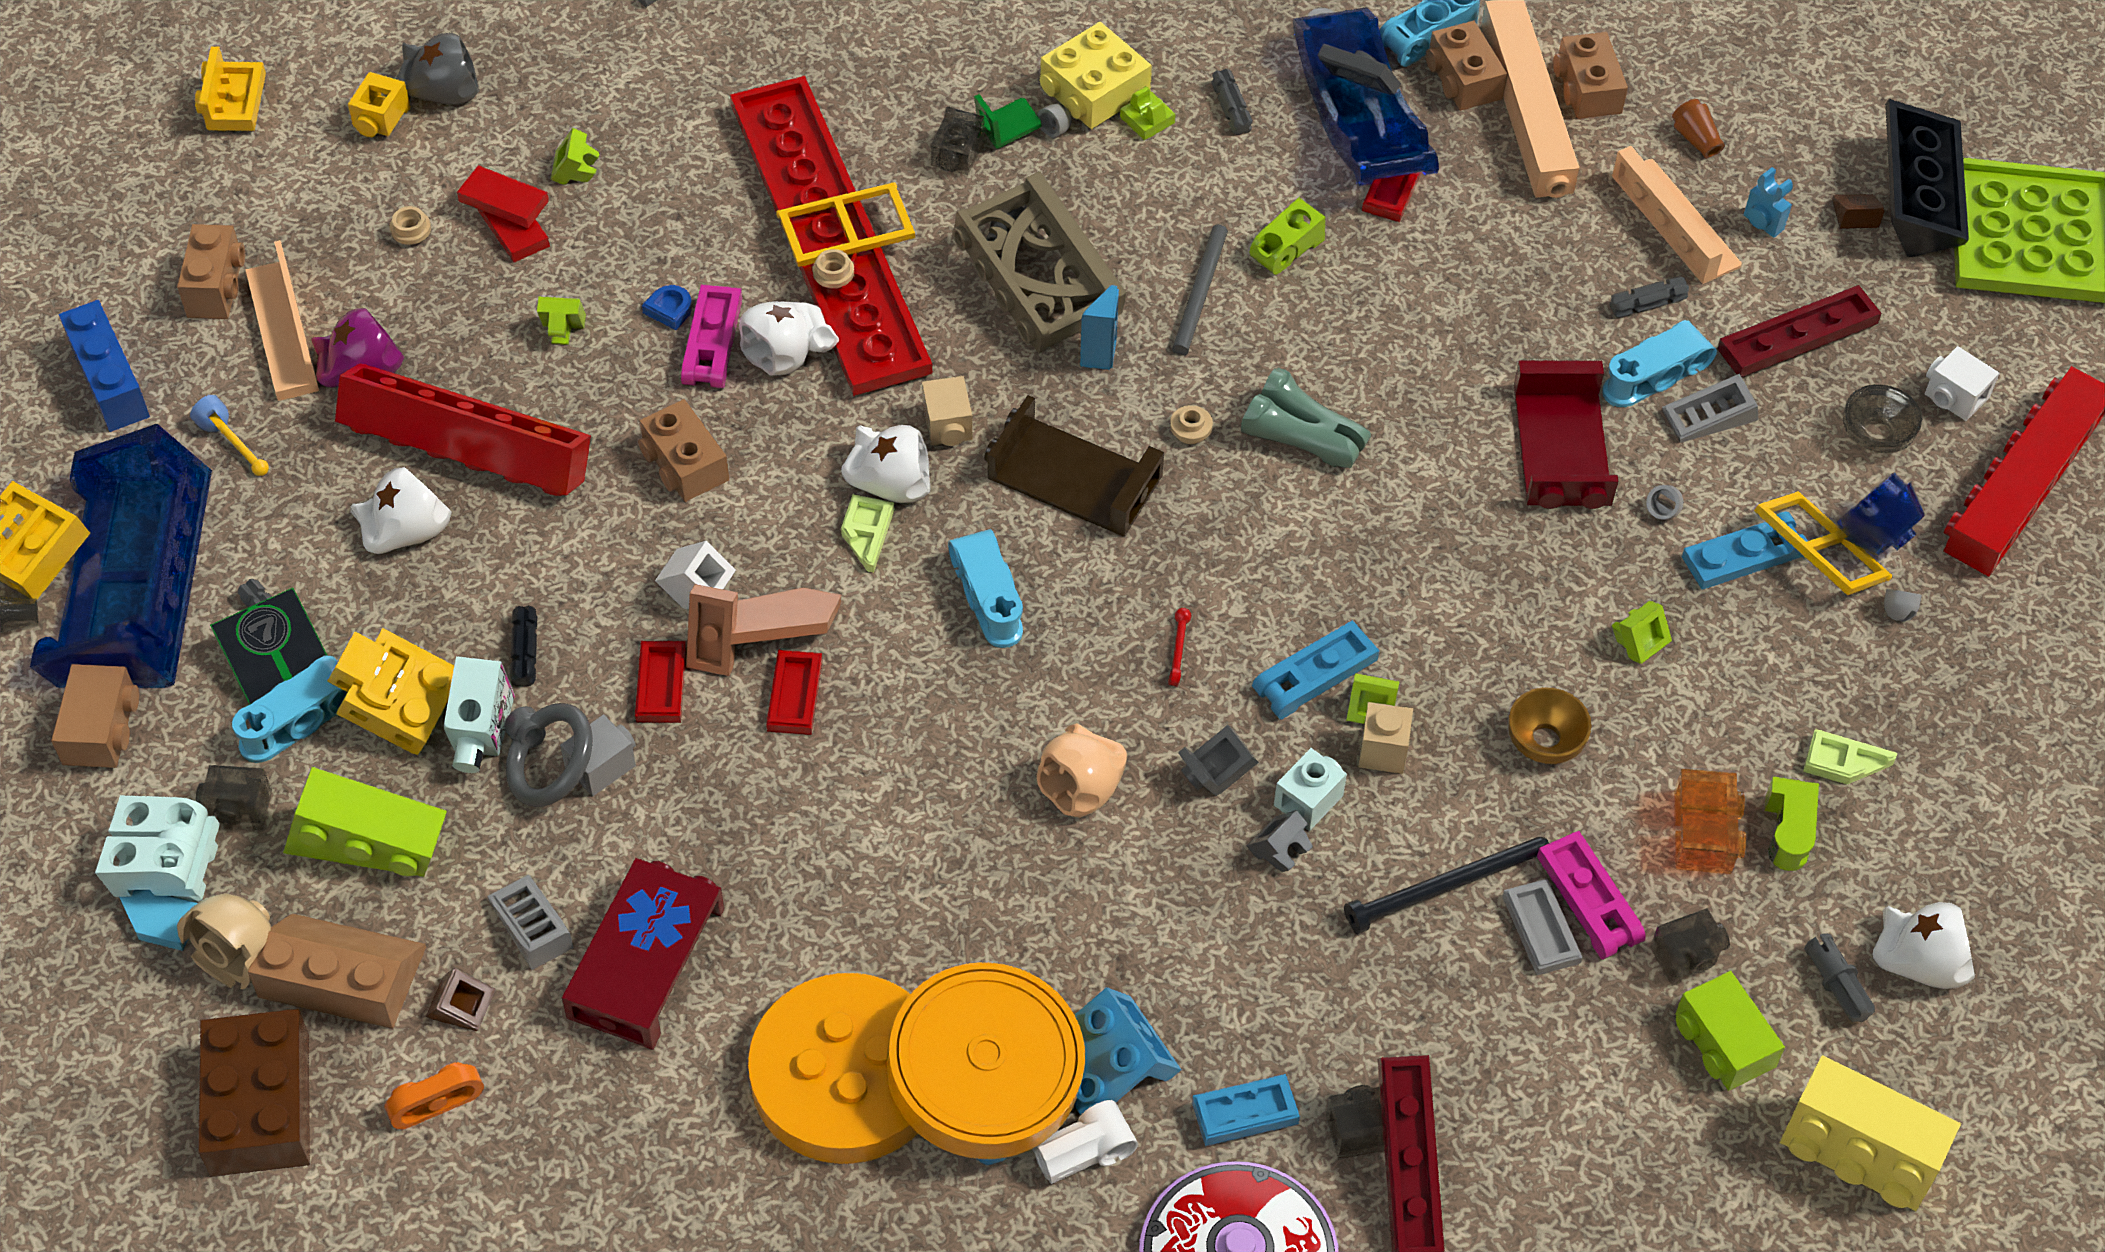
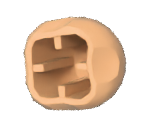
M1076 723L1069 725L1065 729V733L1049 741L1044 748L1038 767L1037 783L1041 792L1064 815L1081 818L1101 808L1112 797L1123 775L1127 752L1122 744L1094 734Z

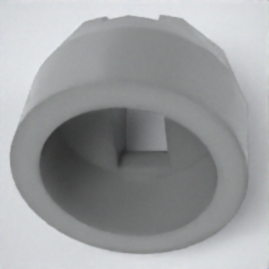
M1059 103L1048 105L1037 114L1042 124L1040 129L1051 138H1056L1065 133L1072 123L1071 112L1067 108L1064 109V106Z
M1659 485L1653 488L1646 500L1648 511L1658 519L1676 517L1681 512L1684 504L1681 492L1671 485ZM1663 494L1676 503L1675 508L1673 509L1658 500L1659 495Z
M1886 589L1884 610L1888 617L1893 620L1909 621L1916 616L1920 608L1922 595Z

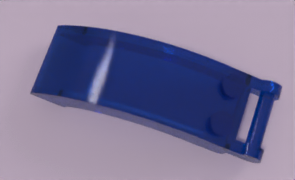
M1367 7L1293 18V28L1302 67L1324 130L1338 155L1355 174L1358 186L1370 185L1375 179L1423 172L1425 176L1437 174L1439 171L1438 156L1436 151L1429 145L1427 127L1411 110L1399 88L1395 95H1388L1333 76L1317 56L1323 44L1353 54L1359 50L1369 54L1377 62L1386 64L1391 70L1380 35L1378 18Z

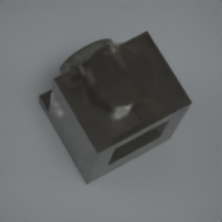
M947 106L944 111V119L931 143V165L939 167L945 172H958L969 175L984 144V116Z
M209 765L205 782L198 784L196 802L202 804L207 809L208 815L215 816L220 823L235 825L241 821H251L254 830H263L272 789L264 768Z
M1706 908L1657 926L1650 949L1670 984L1674 986L1681 983L1684 972L1691 970L1692 973L1698 974L1713 967L1718 961L1720 952L1729 949L1730 939L1725 927L1720 922L1716 923L1710 911Z

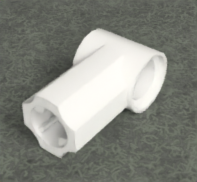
M1108 1100L1088 1108L1081 1114L1076 1123L1055 1132L1050 1138L1034 1147L1033 1151L1045 1178L1052 1184L1098 1162L1101 1166H1110L1116 1163L1114 1158L1119 1157L1120 1160H1123L1133 1154L1139 1144L1116 1102Z

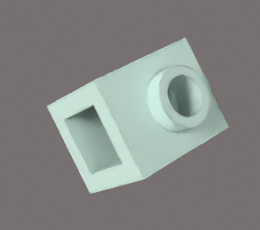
M1310 748L1277 782L1274 806L1284 813L1297 810L1308 823L1305 828L1310 831L1343 797L1347 773L1342 770L1341 766L1334 759L1328 756L1323 757Z

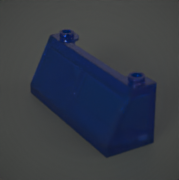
M154 424L74 452L70 484L72 489L86 501L82 523L88 529L90 535L75 553L58 641L51 637L39 639L34 645L30 663L31 669L57 688L66 687L72 664L126 667L133 685H137L138 688H167L175 684L212 470L159 424Z

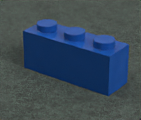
M99 299L58 314L72 351L109 432L149 418L150 415L140 387Z

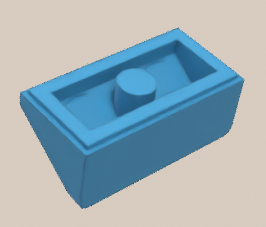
M1111 285L1082 315L1081 367L1108 370L1113 368L1117 342L1119 289L1115 285Z

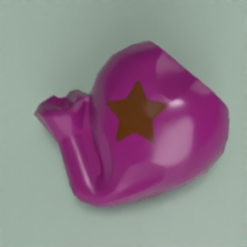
M356 308L343 315L335 325L332 334L325 337H312L311 339L318 356L316 378L319 384L328 388L338 387L339 376L359 363L395 373L401 367L405 358L388 333L366 308Z

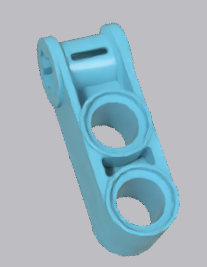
M1422 0L1418 5L1387 20L1378 31L1377 42L1382 47H1389L1397 55L1398 62L1403 67H1407L1426 55V50L1430 47L1432 31L1473 20L1477 24L1480 0Z
M1681 321L1671 329L1655 337L1647 338L1639 345L1614 356L1608 367L1610 378L1605 381L1602 388L1603 397L1608 403L1616 407L1632 406L1657 392H1662L1672 387L1677 381L1688 375L1698 373L1696 369L1699 371L1704 370L1714 360L1717 350L1690 321Z
M988 529L949 540L948 550L954 568H959L955 572L958 578H961L966 599L971 610L975 612L986 640L993 646L1007 648L1017 644L1023 635V626L1020 620L1023 613V605L1015 588L1010 569L1001 556L993 531Z
M323 656L315 660L308 668L291 679L278 684L269 693L240 709L235 714L232 720V728L235 735L240 739L239 750L246 760L255 763L270 760L298 740L314 733L323 723L337 715L336 712L347 692L327 682L338 662L333 656ZM247 719H249V722H250V726H251L250 729H248V728H247V725H246V720H247ZM263 739H266L267 749H264Z

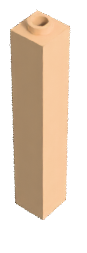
M1485 1L1481 29L1487 42L1507 72L1503 98L1535 198L1547 196L1559 198L1566 194H1574L1579 165L1525 1Z

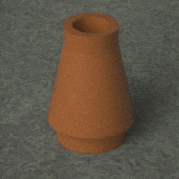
M1691 99L1674 111L1672 114V119L1675 122L1674 129L1698 149L1705 159L1719 154L1724 149L1725 144L1720 138L1707 104H1701L1699 99Z

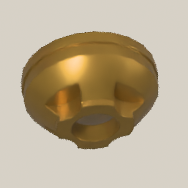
M1547 687L1532 689L1522 694L1511 707L1508 719L1509 736L1517 750L1526 757L1545 764H1559L1575 758L1582 752L1588 742L1592 728L1589 712L1578 698L1564 690ZM1542 728L1551 729L1558 735L1559 743L1552 747L1541 746L1534 740L1533 733Z

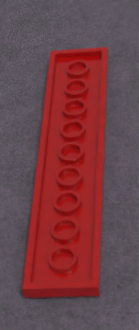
M805 76L730 94L731 107L776 212L856 192ZM861 201L844 204L857 239L862 240L876 236ZM835 207L789 218L803 254L849 243ZM881 247L849 254L848 257L854 265V276L848 284L839 288H827L817 283L813 276L814 263L799 267L814 304L821 309L826 325H830L839 337V342L833 349L853 396L933 374L932 361Z

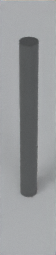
M1214 225L1212 227L1172 347L1174 353L1188 354L1228 233L1227 228L1223 225Z

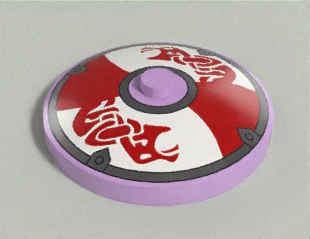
M1239 1161L1221 1162L1200 1167L1185 1174L1168 1186L1152 1205L1145 1219L1139 1246V1252H1339L1331 1220L1323 1206L1307 1188L1289 1175L1274 1168Z

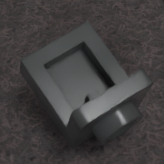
M1229 725L1225 726L1194 753L1186 747L1178 752L1187 764L1181 770L1190 783L1198 791L1205 787L1215 796L1221 794L1259 763Z

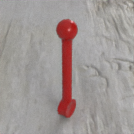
M1179 608L1174 615L1178 625L1168 685L1178 687L1181 678L1180 668L1186 624L1192 618L1191 612L1187 608Z

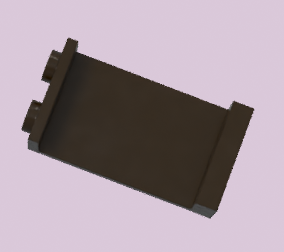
M1027 395L1018 409L1013 408L1008 414L1004 431L998 439L993 438L988 444L984 460L988 462L989 480L1125 537L1163 477L1164 452L1148 446L1139 462L1131 460L1036 420L1035 398Z

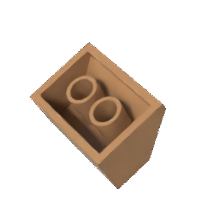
M290 914L271 927V930L268 932L267 941L259 955L250 965L248 974L258 998L393 1029L426 945L372 931Z

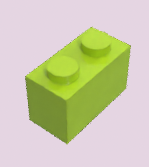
M1732 971L1683 993L1675 1013L1677 1027L1685 1039L1695 1042L1703 1054L1702 1059L1707 1072L1716 1080L1720 1078L1728 1091L1777 1067L1785 1046Z

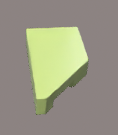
M852 494L841 527V533L868 572L874 573L894 513V502Z
M1815 729L1803 772L1848 785L1892 766L1897 753Z

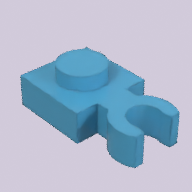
M1771 167L1758 178V185L1750 190L1743 216L1748 218L1755 228L1763 229L1775 238L1784 231L1792 204L1783 197L1791 192L1793 183L1790 179H1787L1781 185H1778L1774 179L1776 169Z

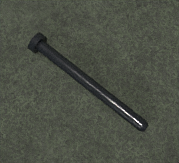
M1536 837L1368 903L1362 904L1358 899L1344 905L1345 917L1354 933L1360 934L1370 929L1371 921L1536 858L1539 848L1549 844V841L1545 837Z

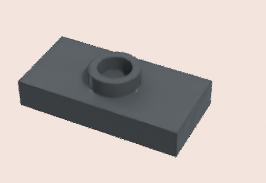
M1323 44L1317 55L1333 76L1388 95H1395L1401 85L1400 81L1386 64L1377 62L1372 56L1363 51L1357 50L1353 54Z

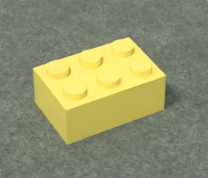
M1822 1055L1795 1108L1780 1143L1789 1147L1790 1152L1797 1158L1807 1162L1817 1161L1833 1169L1841 1180L1853 1185L1863 1184L1880 1193L1881 1197L1892 1206L1898 1208L1908 1207L1917 1211L1938 1175L1961 1123Z

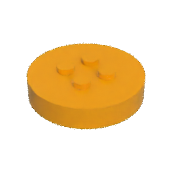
M983 962L954 966L933 975L921 983L908 996L897 1013L890 1034L887 1054V1078L891 1095L908 1124L933 1145L950 1153L975 1159H999L1018 1155L1031 1150L1050 1138L1065 1122L1075 1104L1085 1066V1046L1079 1023L1071 1008L1060 994L1046 982L1027 971L1005 964Z
M837 973L817 977L792 988L767 1010L760 1020L750 1044L748 1070L755 1107L766 1127L779 1141L793 1151L814 1160L827 1163L853 1164L867 1162L888 1155L904 1146L918 1134L897 1108L891 1095L887 1078V1054L890 1034L899 1009L910 995L908 991L876 976L859 973Z

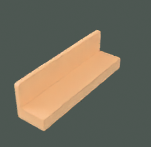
M1632 146L1618 151L1612 177L1702 284L1741 267V261L1653 159L1644 161Z
M281 240L274 241L279 262L245 270L278 401L318 392L319 387Z

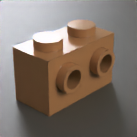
M1474 20L1432 31L1430 47L1426 50L1427 65L1432 72H1437L1442 80L1445 96L1448 99L1452 98L1460 111L1503 99L1507 72Z
M1600 32L1562 37L1559 54H1555L1553 58V67L1556 77H1562L1564 100L1566 105H1572L1576 118L1582 119L1622 114L1628 86L1608 33Z
M192 224L177 286L187 318H229L232 301L236 299L238 293L239 270L245 263V247L242 242H238L233 225Z
M685 399L640 420L642 438L638 440V444L644 458L649 463L653 461L657 463L660 467L659 474L665 487L670 492L676 490L684 502L729 481L726 454Z
M71 665L51 740L62 765L117 768L121 750L125 751L129 745L130 730L128 721L130 713L136 712L139 704L138 686L133 685L126 667Z

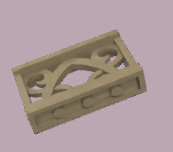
M1040 171L1026 177V181L969 209L965 210L963 208L956 211L955 225L952 229L956 245L960 250L968 252L979 278L983 282L988 281L995 291V298L1001 310L1005 313L1009 312L1015 320L1021 339L1026 344L1031 343L1038 353L1046 351L1047 347L1081 331L1082 315L1090 305L1073 312L1072 302L1095 301L1111 285H1115L1119 289L1118 315L1123 313L1126 291ZM1025 204L1027 206L1016 220L1007 214ZM989 221H996L1004 224L1010 230L1007 233V231L1000 227H990L989 232L993 233L997 239L987 241L979 230V226ZM1043 229L1048 238H1037V231ZM1021 241L1038 250H1058L1062 257L1055 266L1054 284L1034 280L1015 272V258ZM1002 253L1001 260L999 259L997 254ZM1071 269L1077 278H1070L1068 276V284L1065 285L1062 273L1065 270ZM1055 302H1061L1064 309L1063 317L1053 323L1043 322L1035 310L1037 307H1045L1049 312V316H1051L1054 311Z

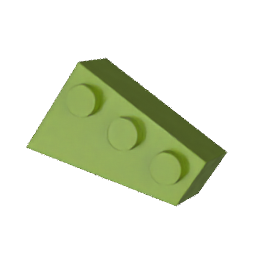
M312 767L294 814L283 853L392 871L402 876L416 875L424 877L447 811Z

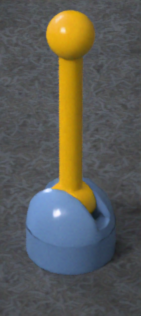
M208 395L200 399L191 409L190 418L199 428L206 432H218L220 430L252 465L251 469L255 475H266L269 470L268 463L265 460L257 459L227 426L229 413L225 404L216 395Z

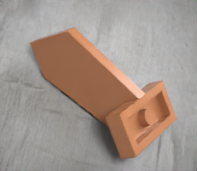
M695 584L689 594L686 668L729 676L734 666L735 644L825 634L828 632L840 608L841 595L803 587L738 600V592Z

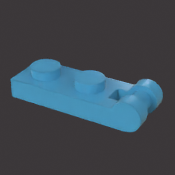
M1785 511L1776 514L1797 533L1795 530L1797 523L1789 512ZM1767 522L1686 547L1682 553L1684 562L1701 590L1804 557ZM1798 534L1803 540L1808 541L1803 534ZM1780 537L1784 544L1775 546L1771 539Z
M1352 620L1259 674L1253 681L1252 688L1260 697L1264 698L1266 696L1272 703L1271 710L1282 720L1294 713L1299 706L1378 661L1379 649ZM1289 680L1294 687L1285 692L1280 685Z

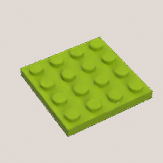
M1963 157L1969 240L1965 245L1954 247L1956 288L2105 303V172Z

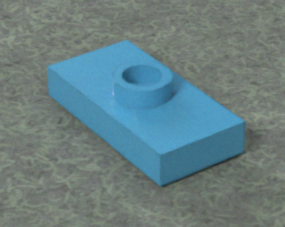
M1286 1074L1193 1095L1192 1097L1193 1109L1205 1146L1298 1125L1300 1120Z

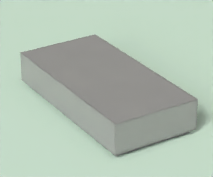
M1548 879L1504 890L1503 900L1537 976L1581 964L1583 957Z

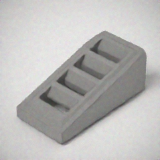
M1740 374L1662 407V411L1680 443L1758 420V405ZM1733 399L1736 406L1730 409L1726 401ZM1716 403L1722 411L1717 415L1711 405ZM1702 408L1707 419L1701 421L1695 409ZM1686 412L1693 425L1685 427L1678 414Z
M530 875L487 896L488 901L531 970L574 948L570 932ZM525 890L528 892L529 896L506 907L504 901ZM535 903L536 907L516 918L512 915ZM541 915L544 918L525 929L521 928L522 925ZM550 927V932L530 941L529 937Z

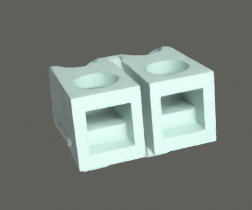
M120 795L109 828V833L112 836L106 837L95 874L114 897H131L134 890L150 889L155 896H174L175 898L191 902H199L202 900L206 888L203 878L207 865L210 861L214 860L218 845L215 842L220 823L215 816H207L208 811L202 804L191 799ZM128 815L133 821L132 826L126 824ZM115 855L120 860L119 866L113 865Z

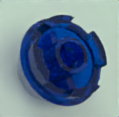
M1894 472L1845 513L1837 523L1847 535L1844 538L1845 540L1877 557L1890 546H1893L1898 551L1917 534L1912 527L1925 516V513L1911 481L1906 483Z

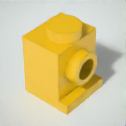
M372 72L367 74L348 103L352 125L360 134L366 137H374L377 133L389 137L402 115L408 113L411 108L404 81Z

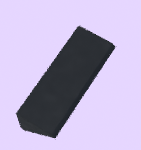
M1888 99L1885 103L1891 223L1906 256L1916 257L1965 245L1969 240L1961 121Z

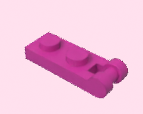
M701 284L682 364L681 383L683 385L695 386L696 382L710 383V386L714 388L725 387L728 363L743 300L742 288ZM700 360L713 361L712 366L699 365Z
M1576 831L1539 848L1538 860L1589 935L1591 944L1601 959L1615 955L1618 952V948L1628 944L1629 947H1633L1645 941L1646 935L1641 922L1580 831ZM1613 918L1618 927L1609 930L1604 921Z

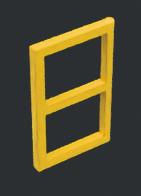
M895 182L776 212L798 267L813 264L823 251L829 249H838L849 255L915 238V231ZM889 194L903 229L858 240L844 204ZM835 207L849 243L803 254L789 218Z
M1799 491L1758 504L1754 511L1846 595L1892 579L1890 572ZM1798 504L1831 534L1806 542L1773 512ZM1842 543L1874 573L1849 581L1817 551Z

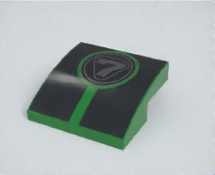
M290 588L210 625L249 705L269 693L278 684L291 679L308 668L315 660L328 656L294 588Z

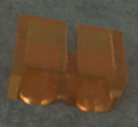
M1681 769L1674 789L1675 826H1681V831L1675 832L1676 870L1731 874L1737 858H1744L1746 832L1739 831L1738 819H1742L1744 814L1745 795L1744 792L1737 791V773Z

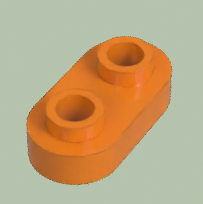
M460 1062L451 1063L440 1069L436 1075L417 1083L409 1082L395 1088L391 1093V1097L385 1103V1110L394 1128L407 1129L475 1100L483 1092L484 1084L475 1066Z

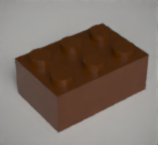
M299 1009L200 1020L199 1155L210 1177L310 1165L309 1033Z

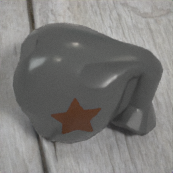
M441 33L419 47L406 43L402 44L403 64L396 79L405 82L408 97L445 105H458L467 103L479 93L480 89L474 64L459 35Z

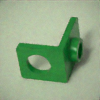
M980 94L974 96L978 124L996 149L1042 126L1040 118L1025 98H1019L992 112Z

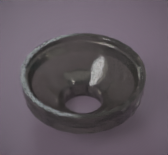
M1881 384L1864 386L1853 392L1845 404L1843 413L1844 428L1851 439L1861 447L1878 453H1893L1907 448L1917 437L1923 420L1918 404L1910 395L1898 388ZM1869 424H1880L1889 431L1890 436L1885 439L1873 438L1866 432L1865 427Z

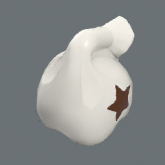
M761 303L749 308L740 318L739 330L742 352L753 365L763 369L769 375L790 374L803 365L809 350L827 352L839 342V337L831 326L826 325L821 309L809 303Z
M861 425L856 427L855 446L842 465L841 470L847 483L896 503H913L929 494V458L919 430L907 425L890 427L883 432H873L872 428Z
M405 467L395 468L386 473L379 481L373 499L371 498L364 503L352 504L351 513L361 525L363 545L368 552L383 554L397 548L423 543L434 538L446 528L452 513L434 493Z
M1938 902L1925 906L1914 915L1910 912L1901 913L1899 909H1894L1891 906L1883 909L1884 929L1873 949V959L1880 968L1919 983L1942 989L1959 988L1967 985L1975 978L1969 941L1960 907L1952 903Z

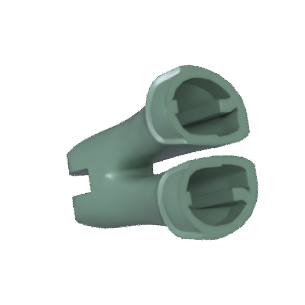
M1275 368L1270 373L1261 394L1256 395L1252 399L1241 422V432L1244 434L1301 448L1316 455L1323 462L1333 467L1351 468L1357 460L1359 452L1365 448L1371 438L1370 431L1365 427L1324 407L1307 395L1297 385L1290 372L1281 368Z

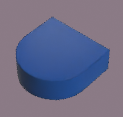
M676 285L663 286L657 289L643 303L642 311L645 315L677 330L692 312L691 296L683 287Z

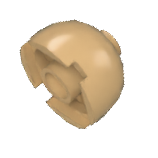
M220 894L205 898L185 913L177 924L178 936L182 944L187 939H190L196 948L191 958L204 972L229 988H232L236 981L241 983V989H246L252 983L248 974L250 965L261 952L267 941L268 932L271 930L269 923L270 915L264 906L255 900L248 901L240 896Z

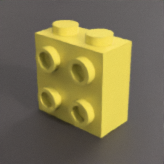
M1098 22L1041 57L1040 85L1047 95L1055 97L1071 112V116L1080 119L1090 129H1093L1120 112V108L1129 104L1133 93L1146 86L1151 89L1152 65L1102 22Z

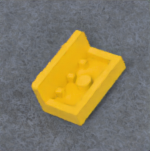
M220 47L210 48L208 61H203L201 66L202 90H197L195 94L196 111L198 114L203 115L207 130L255 131L266 76L263 62H224Z

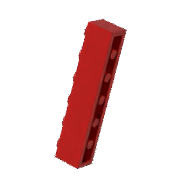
M359 363L339 376L335 422L349 426L353 432L384 437L393 445L402 447L412 446L426 451L429 456L434 458L456 460L465 463V466L471 470H487L503 475L505 480L512 483H528L542 488L549 495L567 496L585 481L591 435L367 364Z
M2073 366L2070 367L2061 380L2056 377L2053 378L2042 397L2045 403L2042 406L2037 403L2033 405L2023 422V426L2026 429L2023 433L2018 430L2014 431L2003 450L2007 455L2004 459L1995 457L1983 479L1987 480L1985 485L1982 487L1976 484L1964 502V506L1967 507L1966 511L1963 514L1956 511L1944 529L1943 534L1949 536L1943 552L1988 577L1993 573L2105 416V383Z

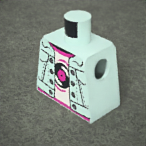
M456 656L444 730L455 751L452 766L458 771L477 773L480 771L483 755L499 756L505 735V721L511 712L515 697L501 661Z

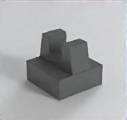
M1297 810L1274 817L1246 845L1255 857L1266 859L1281 872L1289 871L1295 865L1288 855L1289 845L1299 854L1307 853L1313 847L1304 831L1308 823Z

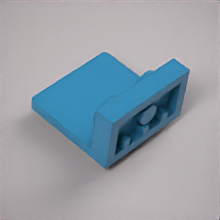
M1106 987L1075 1014L1085 1046L1084 1073L1074 1104L1080 1115L1097 1103L1108 1100L1117 1102L1145 1077L1150 1076L1168 1081L1182 1070L1131 996Z

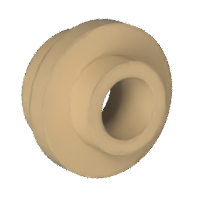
M407 206L400 208L394 213L390 222L391 235L394 240L401 244L411 245L422 242L431 232L430 219L417 207Z
M838 249L825 250L814 262L813 276L817 283L824 287L839 288L852 280L854 265L845 252Z
M1192 405L1177 409L1173 413L1170 422V428L1174 436L1186 444L1202 442L1210 435L1213 426L1211 415L1205 409ZM1186 421H1195L1197 423L1191 424Z

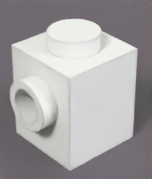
M1957 346L1946 358L1939 356L1930 366L1926 374L1930 381L1925 395L1930 397L1938 407L1948 409L1967 421L1990 398L2000 373Z
M707 541L676 549L655 581L682 608L689 609V594L695 584L724 589L736 570Z

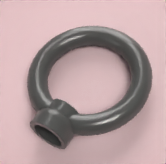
M566 703L551 704L538 711L528 706L519 707L512 711L504 725L506 733L513 740L506 761V778L510 791L517 800L527 806L544 807L564 798L573 790L588 766L593 745L590 723L586 715L579 708ZM557 721L567 722L574 733L573 752L567 767L552 784L540 789L530 787L524 775V764L529 748H534L542 743L546 736L545 727Z

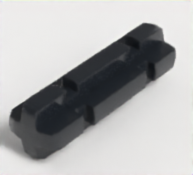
M530 605L525 607L517 606L512 611V623L514 625L511 634L512 662L510 664V677L512 678V684L519 687L523 685L531 686L536 681L534 665L536 664L537 634L535 632L538 616L536 615V609Z

